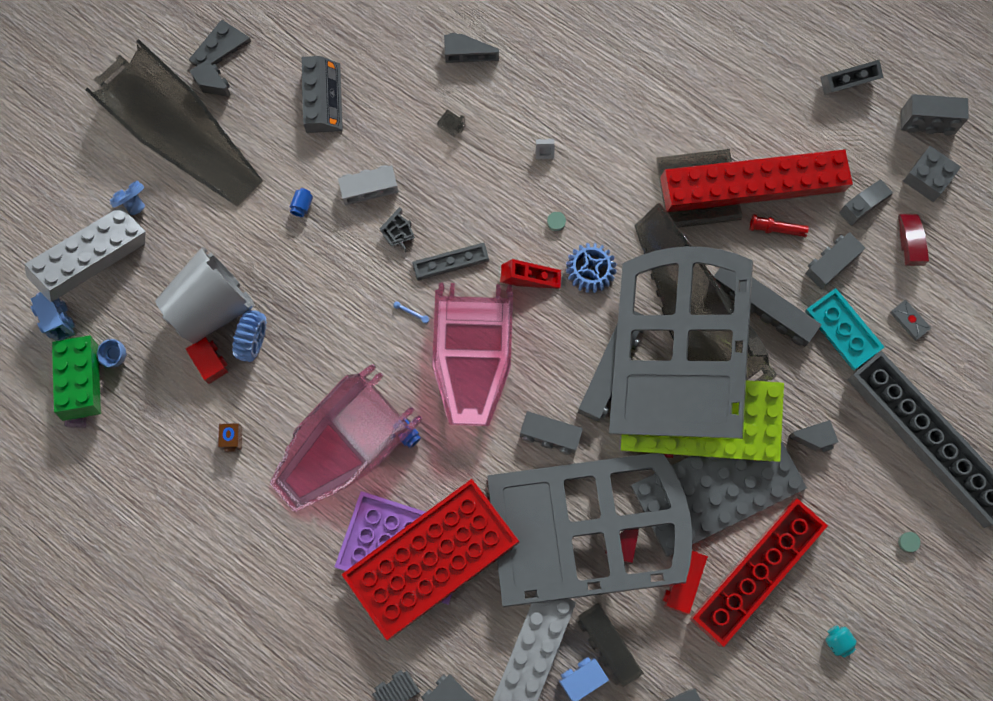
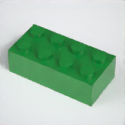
M91 335L52 342L54 413L62 421L101 414L100 376L97 357L98 344Z

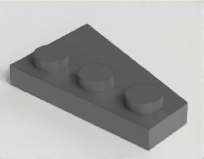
M221 20L190 57L189 61L194 66H198L206 60H209L212 65L218 64L222 61L223 57L231 52L233 54L238 50V47L244 43L248 44L251 42V39L224 20Z

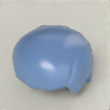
M105 340L98 346V362L105 366V368L118 367L125 361L127 356L126 348L118 340Z

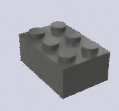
M912 94L901 109V130L909 133L925 132L926 134L944 133V135H954L969 119L968 98Z

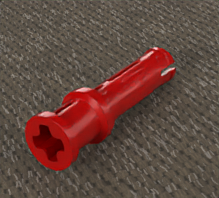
M756 214L752 215L750 221V231H754V229L761 230L767 234L778 232L806 238V233L809 230L807 225L775 221L772 217H757Z

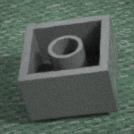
M929 146L903 182L934 202L942 194L961 166L932 146Z

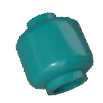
M836 625L827 631L829 635L825 641L836 656L847 657L856 650L857 641L847 627Z

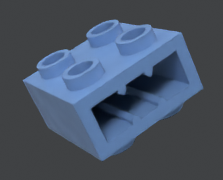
M41 292L31 298L33 304L31 310L36 317L38 316L40 322L37 324L42 333L47 334L49 338L55 341L64 340L75 335L73 330L75 324L71 317L67 316L66 311H68V308L64 301H60L58 298L50 303Z

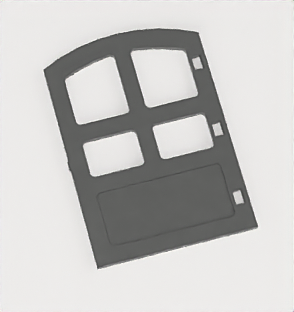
M686 246L653 251L622 264L609 434L743 439L753 261L751 259L721 249ZM679 264L675 314L634 315L637 276L656 268ZM695 264L711 265L736 273L733 314L691 315L693 268ZM746 281V292H740V282ZM674 331L672 359L670 361L631 360L633 332ZM691 331H732L731 360L688 361L689 333ZM743 341L742 353L736 352V342ZM733 403H739L738 415L732 414Z
M651 453L487 475L490 503L520 542L497 559L503 607L686 583L692 554L690 511L681 483L664 454ZM652 469L664 488L671 508L622 516L617 515L610 476L612 474ZM593 477L596 481L601 517L599 519L571 522L568 517L564 482ZM674 525L675 544L671 568L627 574L619 533L623 530ZM603 534L610 575L604 578L579 580L577 578L572 539L578 536ZM663 575V581L651 582V576ZM600 583L601 589L588 590V584ZM537 591L538 597L525 599V592Z

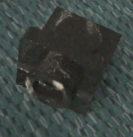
M447 109L437 122V126L453 137H456L466 127L465 116L461 115L459 117Z

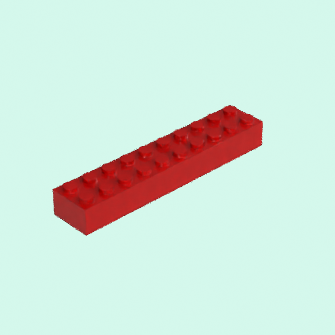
M846 149L665 169L660 177L666 212L845 192L853 185Z

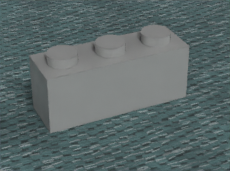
M383 165L375 170H363L358 174H346L338 178L345 205L398 193L392 165Z

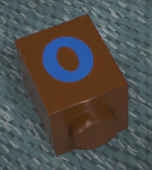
M239 423L219 424L218 447L224 450V453H236V450H242V426Z

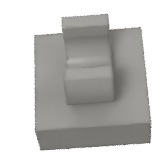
M554 139L536 140V159H554Z

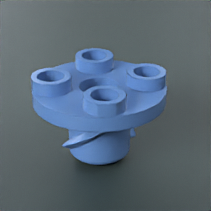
M138 180L131 183L126 191L121 189L114 193L113 198L109 200L110 205L117 207L123 204L130 215L140 213L145 208V204L138 196V193L144 189V186Z

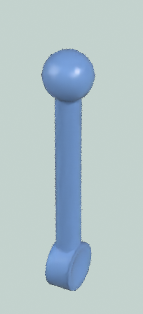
M394 302V308H400L421 319L424 324L429 322L428 316H422L402 306L400 302Z

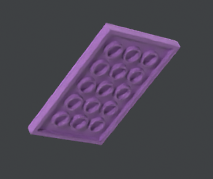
M361 491L335 568L344 571L348 570L425 512ZM452 594L441 601V603L449 605Z

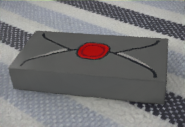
M904 300L890 312L915 341L931 329L907 300Z

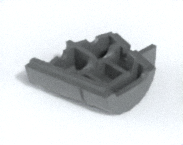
M399 207L386 223L380 227V231L390 246L393 247L399 244L406 253L407 250L403 243L415 239L411 229V221H407L401 216L403 211Z

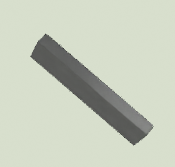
M483 242L416 260L412 264L417 281L489 262V257Z

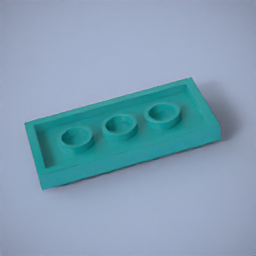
M836 288L805 310L807 315L822 324L819 328L820 331L853 371L885 348Z

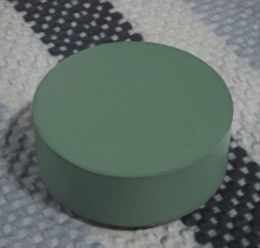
M553 212L548 216L547 225L552 231H561L565 227L566 218L561 212Z
M906 532L899 537L898 543L903 551L910 553L918 550L920 538L913 532Z

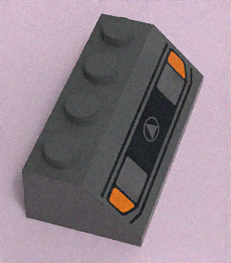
M322 56L301 57L303 125L306 133L343 131L340 63Z

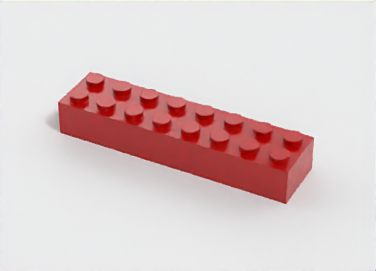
M798 498L793 500L689 620L719 647H724L828 525Z

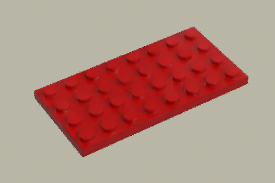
M470 479L341 575L385 639L389 641L520 542L474 480Z

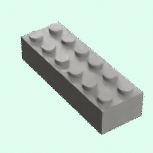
M119 207L25 263L26 277L51 303L145 244L146 231L122 207Z
M563 599L531 604L493 701H538L576 601Z

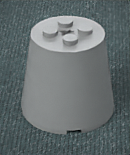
M204 247L194 255L155 300L156 305L163 314V319L169 325L171 324L182 338H186L193 344L255 306L246 291L243 293L239 289L241 284L212 253L206 254L208 250Z

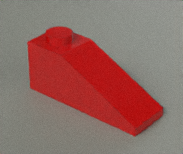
M511 259L501 264L500 283L522 287L561 288V270Z

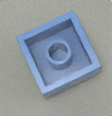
M589 657L585 658L577 664L579 668L574 671L568 669L560 675L562 679L559 680V683L570 701H579L609 681L595 658L591 660Z

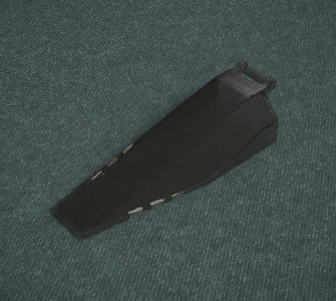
M138 39L136 41L137 51L131 62L129 63L121 55H118L115 58L116 61L100 76H96L93 79L102 89L94 92L88 87L85 89L88 97L142 144L238 207L263 180L235 146L227 133H225L217 120L211 115L194 90ZM121 66H124V67H125V68H124L116 77H114L108 84L105 83V81H106L116 70H118Z
M661 203L655 205L634 225L644 254L667 248L692 247ZM679 264L651 270V279L655 280L658 289L656 290L657 297H660L663 305L661 308L663 315H674L676 312ZM695 264L693 268L691 315L733 314L735 304L716 281L706 265ZM749 324L746 380L762 370L763 375L755 381H771L776 378L777 374L769 365V355L760 337ZM669 331L674 341V331ZM691 331L688 341V361H730L733 332ZM743 341L736 342V352L742 353Z

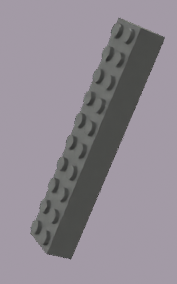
M881 350L850 376L847 381L983 528L992 526L993 469Z

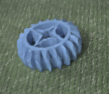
M586 243V248L579 245V251L574 249L573 255L568 256L570 260L566 262V266L569 267L566 269V273L570 274L568 280H574L573 286L579 284V291L584 287L586 288V293H589L590 289L593 290V293H596L597 287L603 291L604 285L609 287V281H614L615 277L613 275L617 272L614 268L617 263L612 262L614 255L608 256L610 250L603 251V245L600 248H596V243L593 244V247ZM583 258L584 266L577 271L576 264ZM588 265H589V266H592V267L594 266L595 269H594V270H591V268H590V270H589V269H588ZM605 265L606 274L600 278L598 270L602 269V266ZM587 276L590 277L592 280H587L583 277Z
M246 311L240 318L235 336L233 337V355L244 362H251L257 357L264 341L267 322L266 316L259 311Z

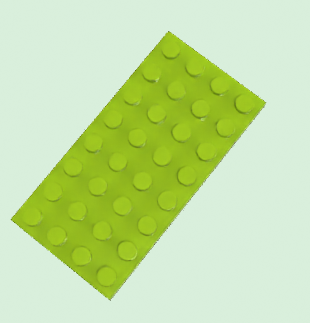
M746 380L743 439L622 435L621 451L780 462L784 383ZM733 403L732 414H739V403Z

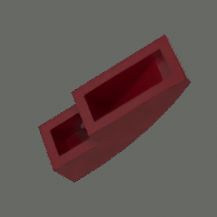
M899 214L901 251H904L905 266H925L929 262V256L920 217L918 214Z

